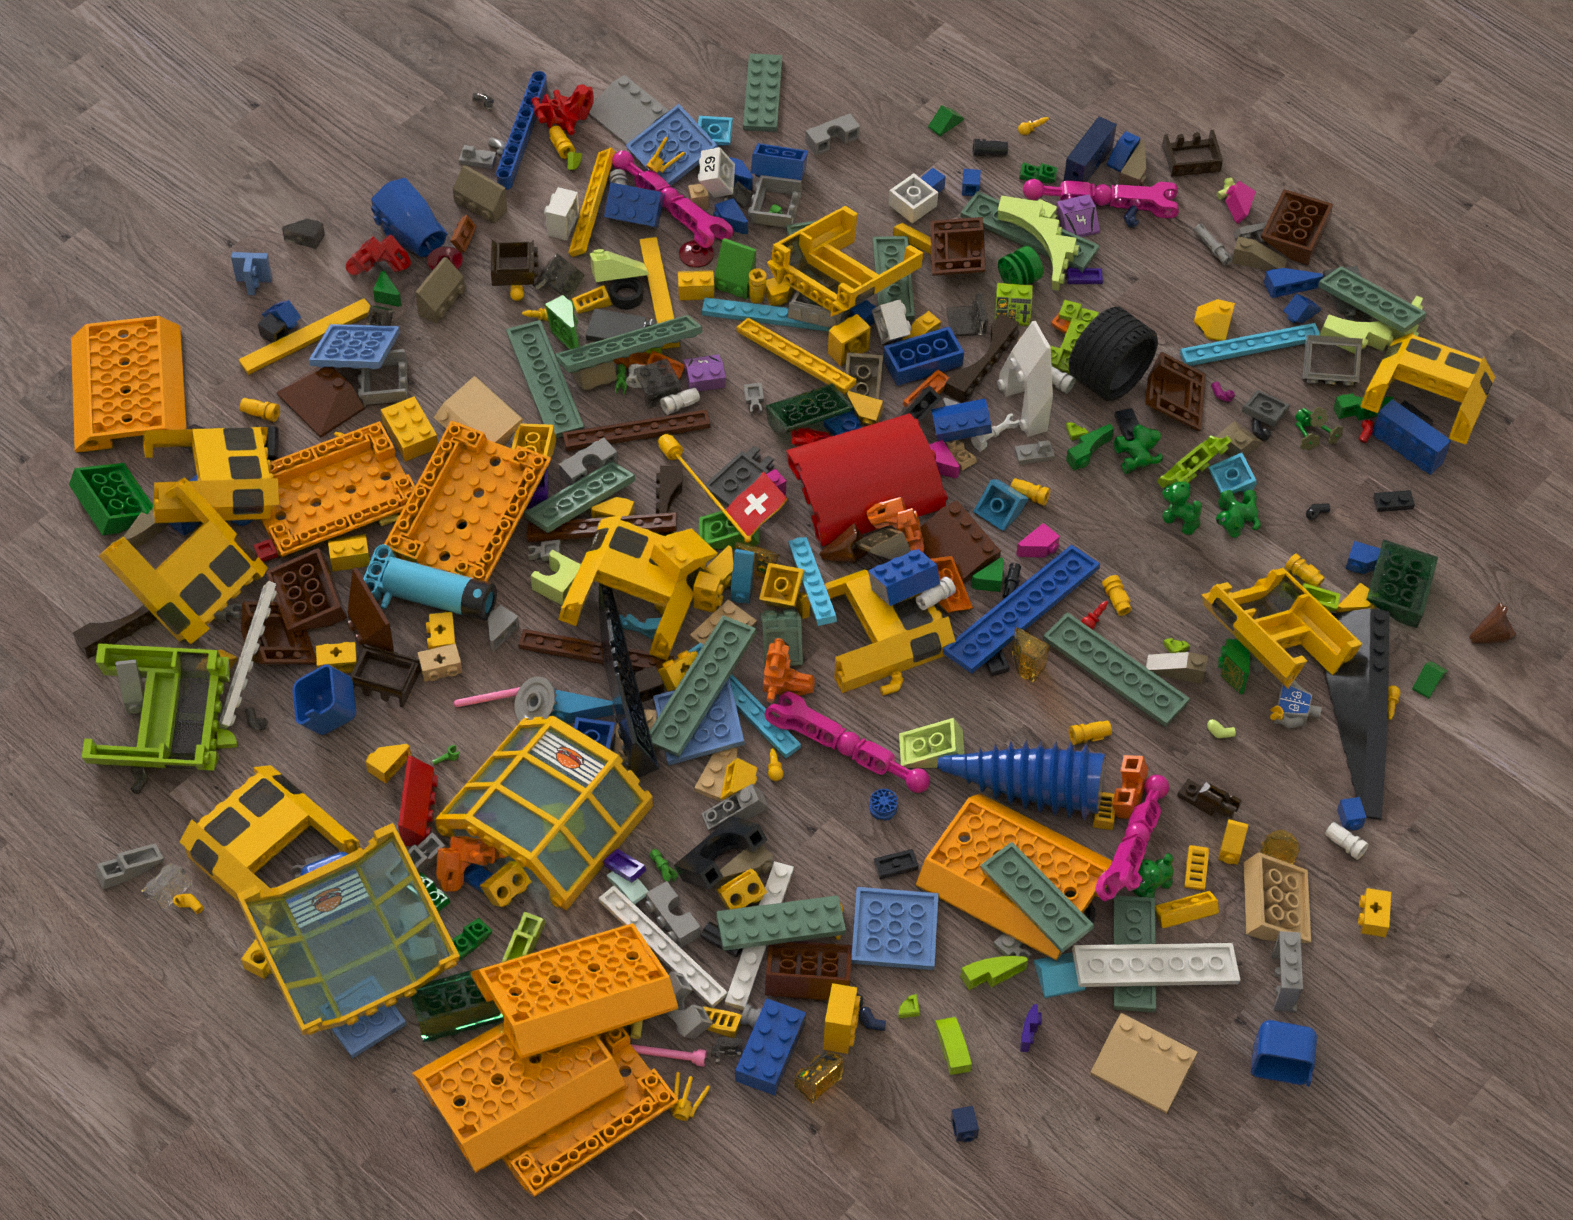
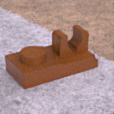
M468 215L462 217L460 222L457 223L458 227L454 229V234L450 240L460 253L466 251L477 228Z

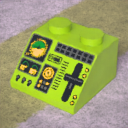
M997 283L994 321L1001 313L1019 322V326H1029L1033 285Z

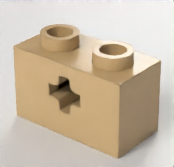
M456 644L418 652L424 682L435 681L448 676L452 677L462 673Z

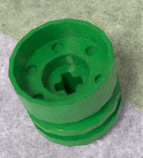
M1023 246L1015 250L1014 253H1009L998 260V271L1005 284L1028 285L1043 277L1042 262L1034 249L1029 246Z

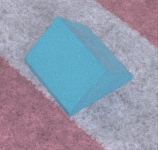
M1073 952L1061 954L1057 961L1050 957L1033 961L1044 998L1085 990V987H1079Z

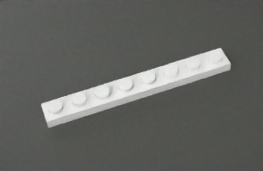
M268 581L263 586L219 719V728L227 729L235 721L236 715H234V711L241 703L242 697H240L241 690L245 689L248 681L245 677L247 672H250L252 669L253 661L251 659L253 654H256L258 651L259 643L257 641L265 630L263 623L271 611V608L268 607L270 601L273 602L277 593L274 590L276 583Z
M774 861L765 886L768 893L763 895L764 897L761 899L759 906L783 903L794 871L793 866ZM768 945L743 949L725 1000L726 1006L744 1010L748 1004Z
M612 886L599 897V902L623 925L634 923L653 953L670 970L683 974L692 990L708 1006L714 1008L727 996V991L615 886Z

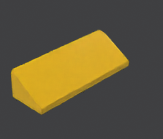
M904 223L898 224L893 228V236H908L909 244L931 254V237Z
M1210 891L1155 905V914L1162 928L1219 913L1218 900Z

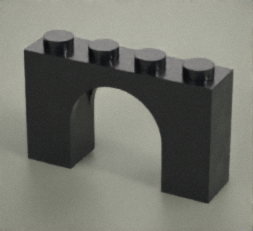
M732 816L674 864V867L682 881L710 890L724 878L715 861H713L715 858L726 851L736 848L754 852L768 839L759 824Z

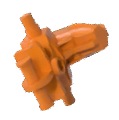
M899 497L881 502L867 510L868 519L876 529L892 525L898 531L903 532L911 551L919 549L921 552H924V538L921 533L917 511L914 512L913 508L906 510L903 498Z
M780 638L775 639L774 643L769 645L766 657L763 692H767V702L769 703L774 702L776 694L782 695L784 692L789 691L802 696L813 693L815 687L813 675L799 673L790 668L789 646L785 645L784 640Z
M451 836L450 848L438 849L436 876L439 886L445 892L457 891L461 889L464 883V871L470 864L487 865L488 862L493 864L495 860L500 857L506 858V856L502 855L497 848L486 845L481 838Z

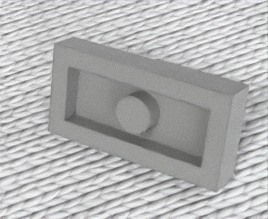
M464 145L459 158V164L493 169L497 157L496 152L475 150L474 146Z
M1267 222L1239 227L1233 232L1235 239L1238 236L1249 239L1255 234L1258 242H1265L1261 238V234Z
M1049 440L1038 441L1037 444L1015 446L1014 448L1018 465L1054 460L1055 457Z

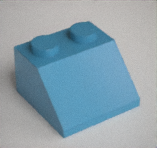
M992 479L973 512L1002 531H1005L1021 514L1029 498L1001 480Z

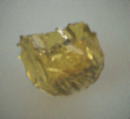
M1282 829L1266 835L1265 840L1261 842L1262 846L1260 848L1262 854L1290 864H1294L1300 850L1297 838L1290 832Z

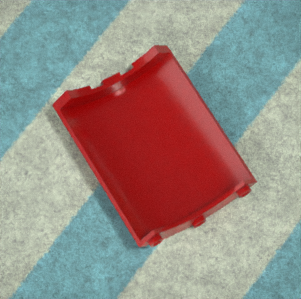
M910 413L786 450L788 466L797 481L801 480L804 485L802 492L806 503H811L814 515H811L815 537L821 546L830 544L853 523L857 525L861 534L877 530L869 521L867 510L881 502L901 497L904 500L906 510L913 508L914 512L917 511L918 517L939 511L947 506L948 496L943 489L935 461V451L931 450L920 428L918 419H914Z

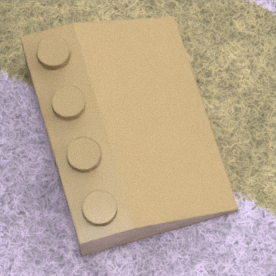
M475 376L448 398L433 417L445 429H447L452 420L484 432L487 440L503 446L507 444L524 420Z
M1259 852L1244 862L1246 934L1261 940L1276 941L1279 931L1299 932L1301 934V943L1309 944L1311 942L1308 870Z
M1121 1013L1090 1074L1167 1114L1190 1072L1198 1052Z

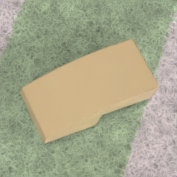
M960 440L944 442L962 471L977 462L976 456L968 452L964 448V443Z

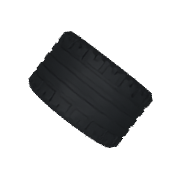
M1121 307L1106 309L1088 324L1076 341L1069 358V372L1074 378L1104 400H1116L1128 393L1149 368L1158 347L1157 333Z

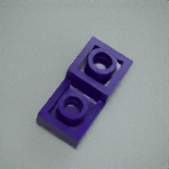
M1033 1004L1025 1019L1020 1052H1029L1030 1044H1034V1033L1037 1032L1038 1025L1042 1024V1013L1038 1012V1004Z

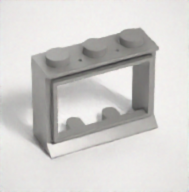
M761 175L759 182H756L755 185L756 194L752 195V207L748 209L751 225L756 223L786 227V225L794 224L802 195L801 180ZM766 191L792 194L787 215L761 212Z
M832 287L830 289L832 292L838 293V288ZM796 291L792 301L789 303L788 318L832 328L844 321L849 309L830 317L831 312L826 308L800 302L803 294Z
M1307 335L1305 339L1302 379H1307V383H1318V380L1325 381V384L1336 385V382H1343L1345 386H1354V383L1359 382L1363 339ZM1312 344L1355 347L1353 375L1310 372Z
M405 349L390 350L382 366L398 365L399 389L370 392V368H359L361 374L358 375L359 386L361 385V389H358L359 399L363 400L364 407L369 404L401 402L408 399V370Z
M1279 931L1271 954V958L1280 959V967L1275 969L1274 975L1281 977V986H1277L1275 990L1277 998L1273 1009L1274 1011L1297 1012V1001L1301 990H1303L1301 934L1299 932Z

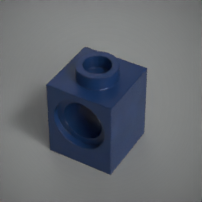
M973 1106L952 1109L951 1122L956 1142H971L977 1138L979 1127Z

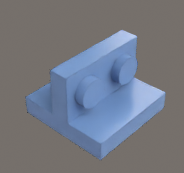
M232 252L231 259L236 281H245L248 295H255L256 288H259V282H272L268 253Z

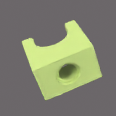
M551 550L549 553V567L557 573L545 576L534 571L531 575L532 590L563 605L581 564Z

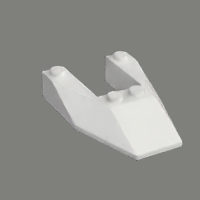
M1036 321L1031 322L1012 349L1000 371L999 380L997 381L1000 391H1003L1005 397L1025 391L1019 425L1021 430L1025 431L1027 437L1048 431L1053 399L1051 347Z

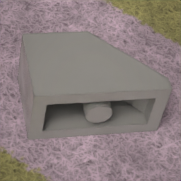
M502 605L496 610H492L488 616L491 651L495 652L519 628L518 616Z

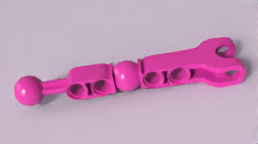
M624 150L614 154L612 159L614 168L631 173L635 177L634 181L638 188L664 193L662 207L668 209L667 211L690 229L694 233L695 242L703 248L711 247L714 237L720 240L732 238L733 228L723 218L707 214L691 200L684 198L682 194L680 195L676 189L672 188L653 170L643 172L634 164L633 156L629 152Z
M1030 179L1023 186L1024 196L1033 201L1040 199L1043 195L1060 196L1062 201L1089 194L1093 202L1099 206L1109 204L1110 207L1129 209L1134 205L1138 210L1151 211L1160 218H1174L1179 213L1178 204L1170 201L1178 193L1177 185L1171 182H1158L1152 187L1111 185L1110 188L1105 184L1095 187L1094 183L1064 181L1060 184V187L1043 186L1041 181Z
M784 692L779 697L778 704H771L765 710L766 720L780 729L796 730L824 746L832 747L833 750L838 748L842 755L852 756V760L855 759L858 764L876 774L882 775L888 771L905 780V784L911 792L917 794L924 792L930 785V777L925 770L920 768L909 770L895 762V756L891 751L872 741H866L865 738L860 740L859 736L854 732H846V728H842L840 724L812 710L806 705L802 697L792 692ZM786 699L791 702V705L786 702ZM772 711L780 715V717H775Z
M1151 775L1145 781L1146 800L1144 803L1134 807L1129 824L1125 830V837L1122 838V842L1118 846L1110 867L1097 881L1095 890L1104 902L1113 899L1122 888L1126 887L1128 891H1132L1138 888L1141 883L1142 877L1138 871L1146 852L1147 843L1150 840V834L1153 832V828L1156 827L1161 814L1157 801L1158 799H1163L1169 792L1168 780L1161 775Z

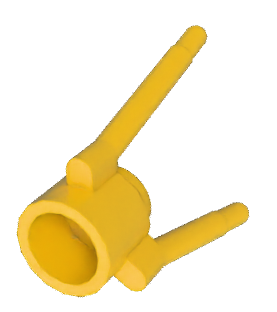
M667 137L664 138L656 153L646 165L649 170H653L655 173L659 171L663 173L666 168L685 155L682 152L663 166L664 161L658 156L668 140Z
M680 1072L676 1073L674 1094L677 1098L679 1095ZM692 1076L688 1079L683 1098L679 1099V1102L671 1108L672 1116L682 1121H687L689 1117H694L696 1109L710 1089L709 1085L706 1086L692 1107V1103L687 1100L693 1080Z

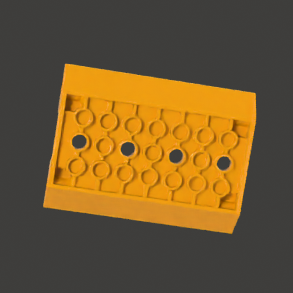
M161 316L85 324L71 337L75 453L113 448L112 439L144 435L146 430L187 429L180 325ZM123 334H127V335H128L127 337H124V338H121V337H120V336L123 335ZM123 362H129L127 365H121ZM124 390H131L127 394L122 393ZM127 418L132 419L130 422H123Z
M451 420L384 544L388 545L399 559L488 582L552 459L519 445L514 450L487 440L484 432ZM494 460L501 461L498 466L491 465ZM477 491L484 492L483 496L479 498L474 495ZM462 522H466V523H467L466 528H464V529H458V528H457L460 523H462ZM444 554L450 555L447 561H441L440 559Z
M379 421L271 461L269 473L273 474V478H278L279 505H274V511H271L270 519L260 520L269 538L272 540L278 555L283 557L401 512L415 485L409 474L405 475L396 458L394 446ZM257 467L241 472L242 478L259 479ZM385 476H389V477H390L389 480H386V481L382 480V478L385 477ZM247 489L257 514H261V489ZM350 489L356 490L352 494L347 493ZM316 502L321 503V505L318 507L311 506L313 503ZM279 516H285V517H286V518L283 519V520H278V519H276V518L279 517Z
M981 793L969 797L925 858L916 886L929 893H939V899L1057 961L1062 952L981 870L980 865L1013 842L1064 895L1067 891H1074L1076 895L1067 898L1084 913L1094 896L1099 897L1095 890L1097 881L1108 870L1112 860ZM962 836H968L970 840L967 842H961L959 838Z
M634 923L471 971L470 974L487 1002L494 1000L504 1017V1031L521 1059L678 1009L670 976Z
M504 1022L412 1073L432 1107L436 1106L449 1126L455 1143L475 1173L626 1087L613 1057L597 1035L521 1059L504 1031ZM538 1056L541 1058V1061L539 1063H531L530 1059ZM500 1077L504 1079L503 1083L499 1085L492 1083L495 1078ZM458 1099L466 1100L463 1106H456L454 1104Z
M623 1027L598 1034L597 1036L613 1057L619 1072L623 1069L631 1071L629 1076L622 1077L626 1087L501 1158L522 1188L533 1197L545 1191L679 1102L655 1068L650 1070L632 1047L630 1036ZM538 1056L530 1059L531 1063H539L541 1061V1058ZM498 1077L492 1083L499 1085L503 1083L504 1079Z

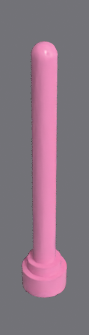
M520 687L457 699L453 704L455 707H462L513 697L517 695Z
M631 1044L638 1054L692 1061L696 1066L705 1067L704 1061L707 1058V1050L698 1049V1051L685 1052Z

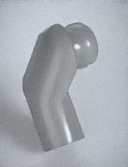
M490 137L488 145L498 148L497 154L503 155L506 146L505 142Z

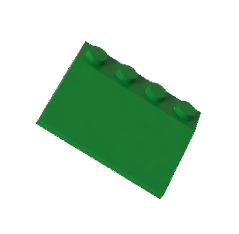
M125 463L74 468L69 486L102 535L117 534L129 529L141 512L149 514L153 508V504Z

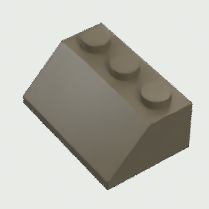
M464 165L453 187L454 201L495 224L507 212L505 187Z
M446 257L439 262L415 292L418 316L436 324L445 316L449 307L454 305L458 296L465 291L464 276Z
M884 527L853 543L857 548L891 560L911 551L903 532L889 527Z

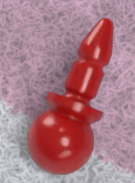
M1108 601L1099 604L1093 614L1089 612L1088 616L1084 617L1081 622L1093 630L1096 623L1100 621L1098 617L1106 609Z

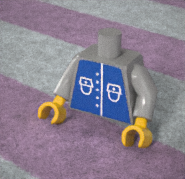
M1294 680L1289 689L1282 684L1277 706L1270 709L1273 712L1270 718L1273 720V723L1282 724L1287 729L1305 726L1308 716L1319 718L1322 707L1311 705L1312 694Z

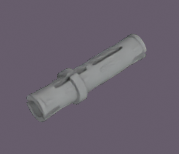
M1198 224L1194 228V232L1210 248L1212 255L1216 256L1223 265L1230 264L1233 258L1226 252L1223 244H1220L1203 224Z

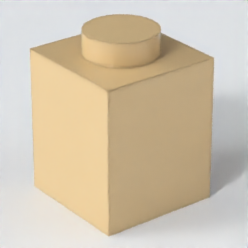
M702 184L689 185L688 199L702 210L709 209L707 189Z

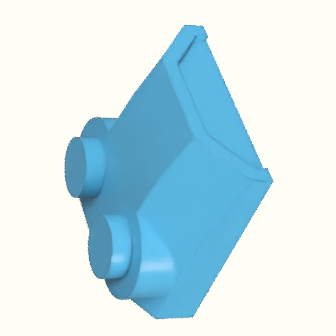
M699 116L698 125L718 146L731 144L733 118Z
M1243 453L1208 467L1219 493L1226 490H1231L1233 493L1253 490L1255 485H1257V481Z

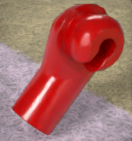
M1365 419L1361 424L1363 431L1359 437V440L1363 443L1368 442L1374 429V422Z

